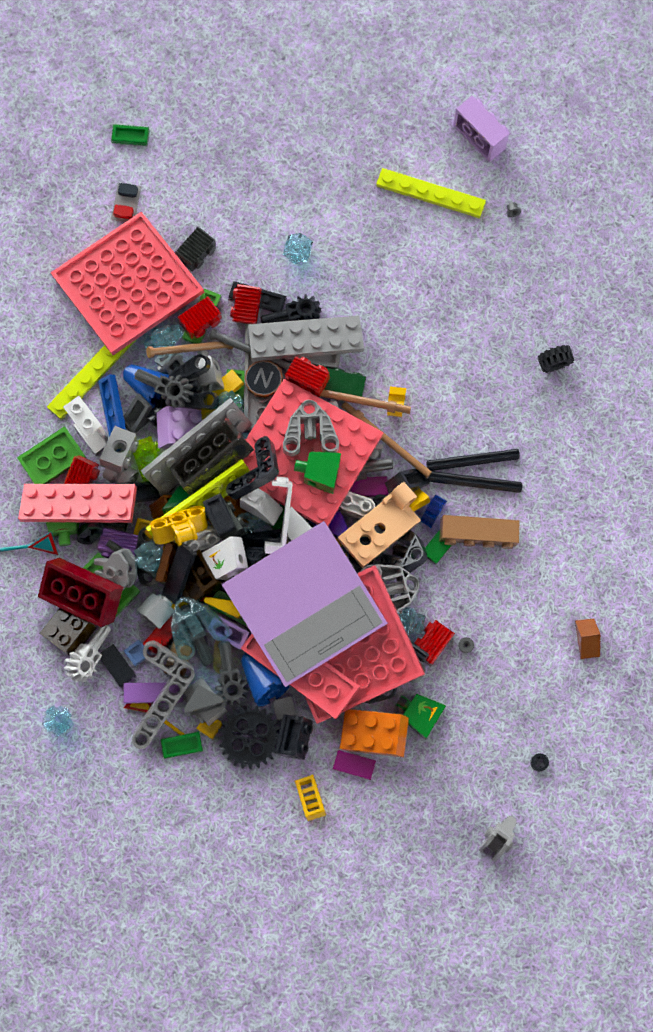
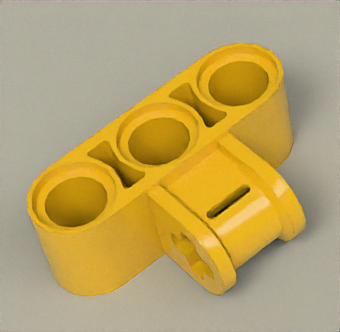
M194 506L157 518L150 523L154 543L166 544L175 540L177 545L180 546L188 540H197V533L207 529L208 523L204 507Z

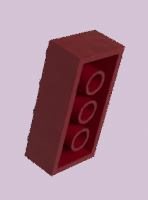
M59 557L46 561L38 598L99 627H104L115 622L123 586Z

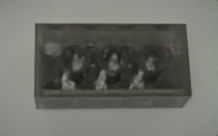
M226 417L169 469L182 488L191 496L235 463L246 458L254 448L240 430Z

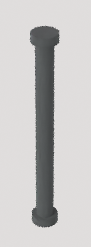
M212 329L209 336L210 340H218L251 354L249 345L220 334L216 329ZM282 359L265 360L271 361L286 370L291 365V363Z

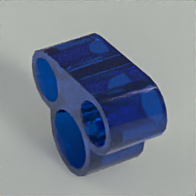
M435 494L420 522L432 528L447 500Z

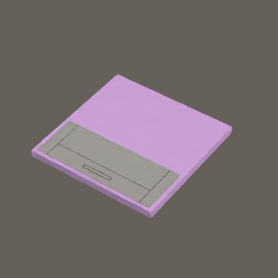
M325 521L222 584L285 687L388 624Z

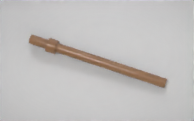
M323 390L320 395L321 397L387 409V412L392 413L397 411L410 414L411 406L397 404V402L390 400L386 402L330 390Z
M347 402L342 404L341 407L346 412L380 430L364 417V413L359 409L356 410ZM383 433L381 440L424 476H430L432 472Z

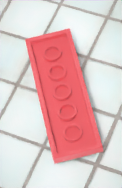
M24 484L18 519L20 522L132 523L137 486L135 484Z
M251 634L241 649L277 675L255 637ZM327 662L290 684L291 687L334 719L339 717L360 688V686Z

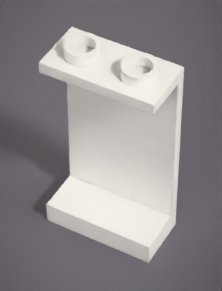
M78 396L63 408L75 422L73 424L75 429L94 454L97 455L104 450L108 437L100 422L80 396Z
M277 476L276 480L271 482L272 486L287 487L281 543L265 541L264 551L268 554L286 545L293 485L287 477Z

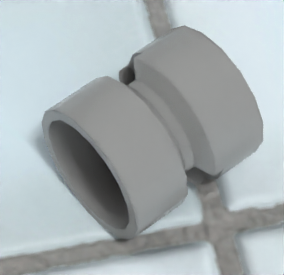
M131 466L128 469L124 468L122 474L107 468L103 472V478L111 483L116 482V484L135 483L139 476V472Z

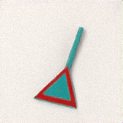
M49 532L32 544L0 548V552L31 548L59 555L52 532Z

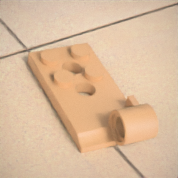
M405 482L401 483L379 505L342 533L337 540L357 563L364 568L421 521L409 507L417 496ZM382 525L385 528V532L379 534L375 531L374 527ZM363 536L368 537L370 544L362 545L360 538Z

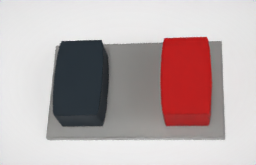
M118 183L111 220L126 222L136 215L142 186Z

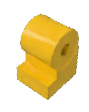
M390 386L388 402L390 400L404 405L406 388ZM397 411L395 413L387 412V416L402 417L403 414Z

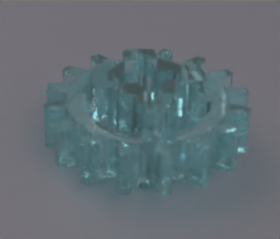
M178 324L165 325L154 329L153 333L148 336V339L144 340L143 344L146 349L150 346L153 348L174 346L179 341V338L183 337L184 333Z

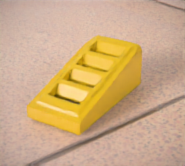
M205 597V603L236 618H242L231 600Z
M314 775L295 780L307 821L326 816ZM309 783H312L313 785L311 787L301 789V786ZM308 792H315V794L304 797L303 795ZM317 799V802L306 805V802ZM316 807H319V808H320V809H317V810H314V811H311V812L308 811V810L313 809V808H316Z

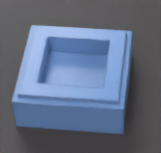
M139 639L124 650V653L135 667L146 660L143 655L144 645Z

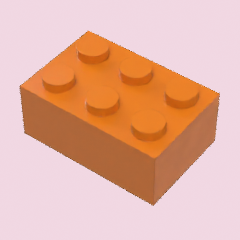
M349 709L344 714L340 749L349 752L404 758L409 718L402 714Z

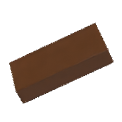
M169 542L165 544L156 581L166 582L178 547L176 543Z

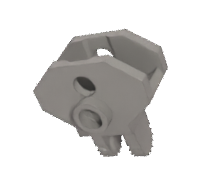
M122 548L112 553L109 559H94L95 565L103 566V569L95 570V574L123 586V590L125 587H131L137 579V559L130 549Z
M507 816L501 824L498 822L494 828L490 826L484 834L486 838L479 847V851L483 852L487 847L493 850L495 854L492 857V861L494 862L504 852H508L514 844L512 841L515 834L512 831L517 823L516 818Z

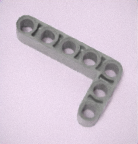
M148 641L144 645L143 655L148 661L170 674L171 677L133 733L132 743L138 749H144L151 743L194 678V668L191 663L156 641ZM154 646L158 652L155 655H149L146 651L147 648ZM171 657L175 662L171 666H166L163 660ZM188 668L191 670V674L184 677L180 674V670ZM176 684L180 687V690L177 693H172L169 691V687ZM166 701L169 707L162 710L158 707V703ZM149 718H156L158 723L155 726H150L147 724V720ZM143 734L147 737V740L145 742H138L136 736Z

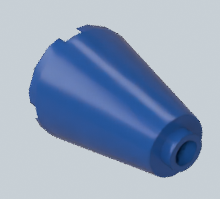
M135 364L127 366L123 371V379L153 409L162 395L155 392V388L135 380L134 374L138 369H141L159 378L161 375L167 378L170 375Z
M247 653L242 655L241 665L257 706L268 705L271 698L276 697L277 700L286 693L290 687L289 685L285 687L277 675Z

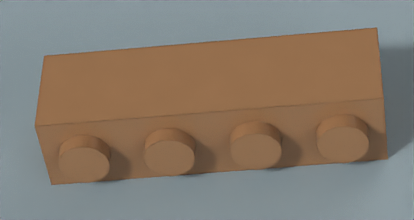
M443 515L440 519L439 541L445 542L444 544L446 545L464 543V546H475V544H483L485 548H493L494 545L502 546L503 549H513V546L515 547L519 543L520 520Z

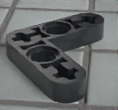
M267 436L258 439L254 445L258 467L227 485L226 492L232 499L237 500L278 476L279 467L275 447Z

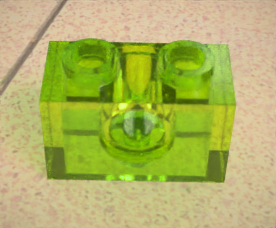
M151 436L138 440L137 450L135 453L133 452L143 482L149 480L142 474L141 470L151 463L145 462V458L152 455L156 459L158 457L157 452L161 451L158 449L157 440L153 442Z

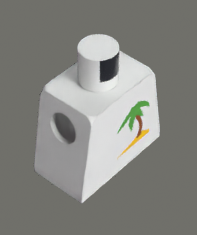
M231 536L202 552L205 561L218 580H230L248 568L243 541L240 537Z

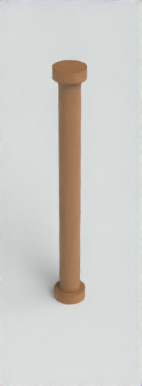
M216 341L159 348L150 346L147 347L146 353L148 358H153L156 355L221 348L230 350L234 347Z

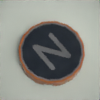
M265 360L252 364L245 375L246 387L250 393L261 398L274 395L283 381L279 367L273 362Z

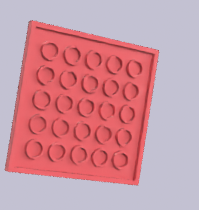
M142 211L51 272L52 277L112 355L205 293L201 285Z
M284 379L242 444L246 448L245 453L239 457L235 456V461L227 469L241 459L250 471L257 468L254 445L258 439L267 436L275 447L279 467L278 476L287 477L293 484L290 508L292 507L299 515L317 525L325 521L326 525L329 526L384 432ZM305 400L315 401L329 415L339 440V450L337 453H341V460L333 494L305 484V473L294 471L296 460L307 462L309 452H323L319 423H316V439L312 440L305 439L304 424H300V452L295 456H288L283 452V441L290 417ZM307 405L304 411L311 414L315 411V408ZM326 443L325 447L334 449L336 444ZM288 444L286 448L293 451L297 448V445ZM272 481L259 487L277 503L285 506L287 487L272 486Z
M376 565L357 574L388 624L327 661L328 664L360 686L342 713L425 675ZM306 698L316 724L332 718Z

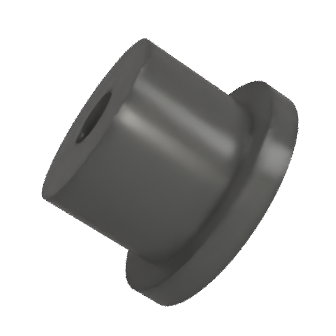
M516 202L507 205L508 217H516L521 214V209Z
M468 637L462 638L458 644L460 651L463 653L471 652L474 648L473 640Z

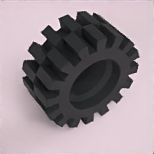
M569 345L556 346V348H550V350H546L538 355L542 372L545 373L557 371L561 368L564 369L565 366H570L575 361Z

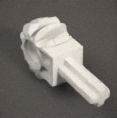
M108 625L99 627L88 645L80 644L75 649V652L69 653V659H64L68 662L64 669L68 670L66 675L71 677V680L87 682V679L93 678L92 673L97 672L94 669L95 665L98 664L102 657L98 649L111 631Z

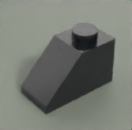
M416 468L401 471L384 483L389 494L403 482L413 492L430 484L428 478Z

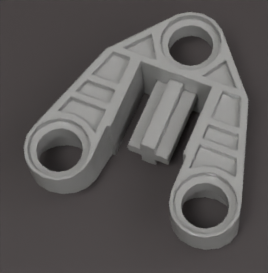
M305 400L290 417L283 441V452L285 455L295 456L300 452V424H304L305 439H316V423H319L322 451L338 452L339 440L331 419L315 401ZM307 405H311L315 408V411L308 414L304 411V408ZM334 443L336 447L328 449L325 447V444ZM295 444L297 448L290 451L286 448V445Z
M368 565L364 567L361 571L366 570L374 565ZM376 565L383 582L397 579V582L385 585L390 596L401 593V596L391 598L396 611L399 612L411 604L420 586L418 579L400 566ZM407 580H410L414 583L413 590H410L406 584Z

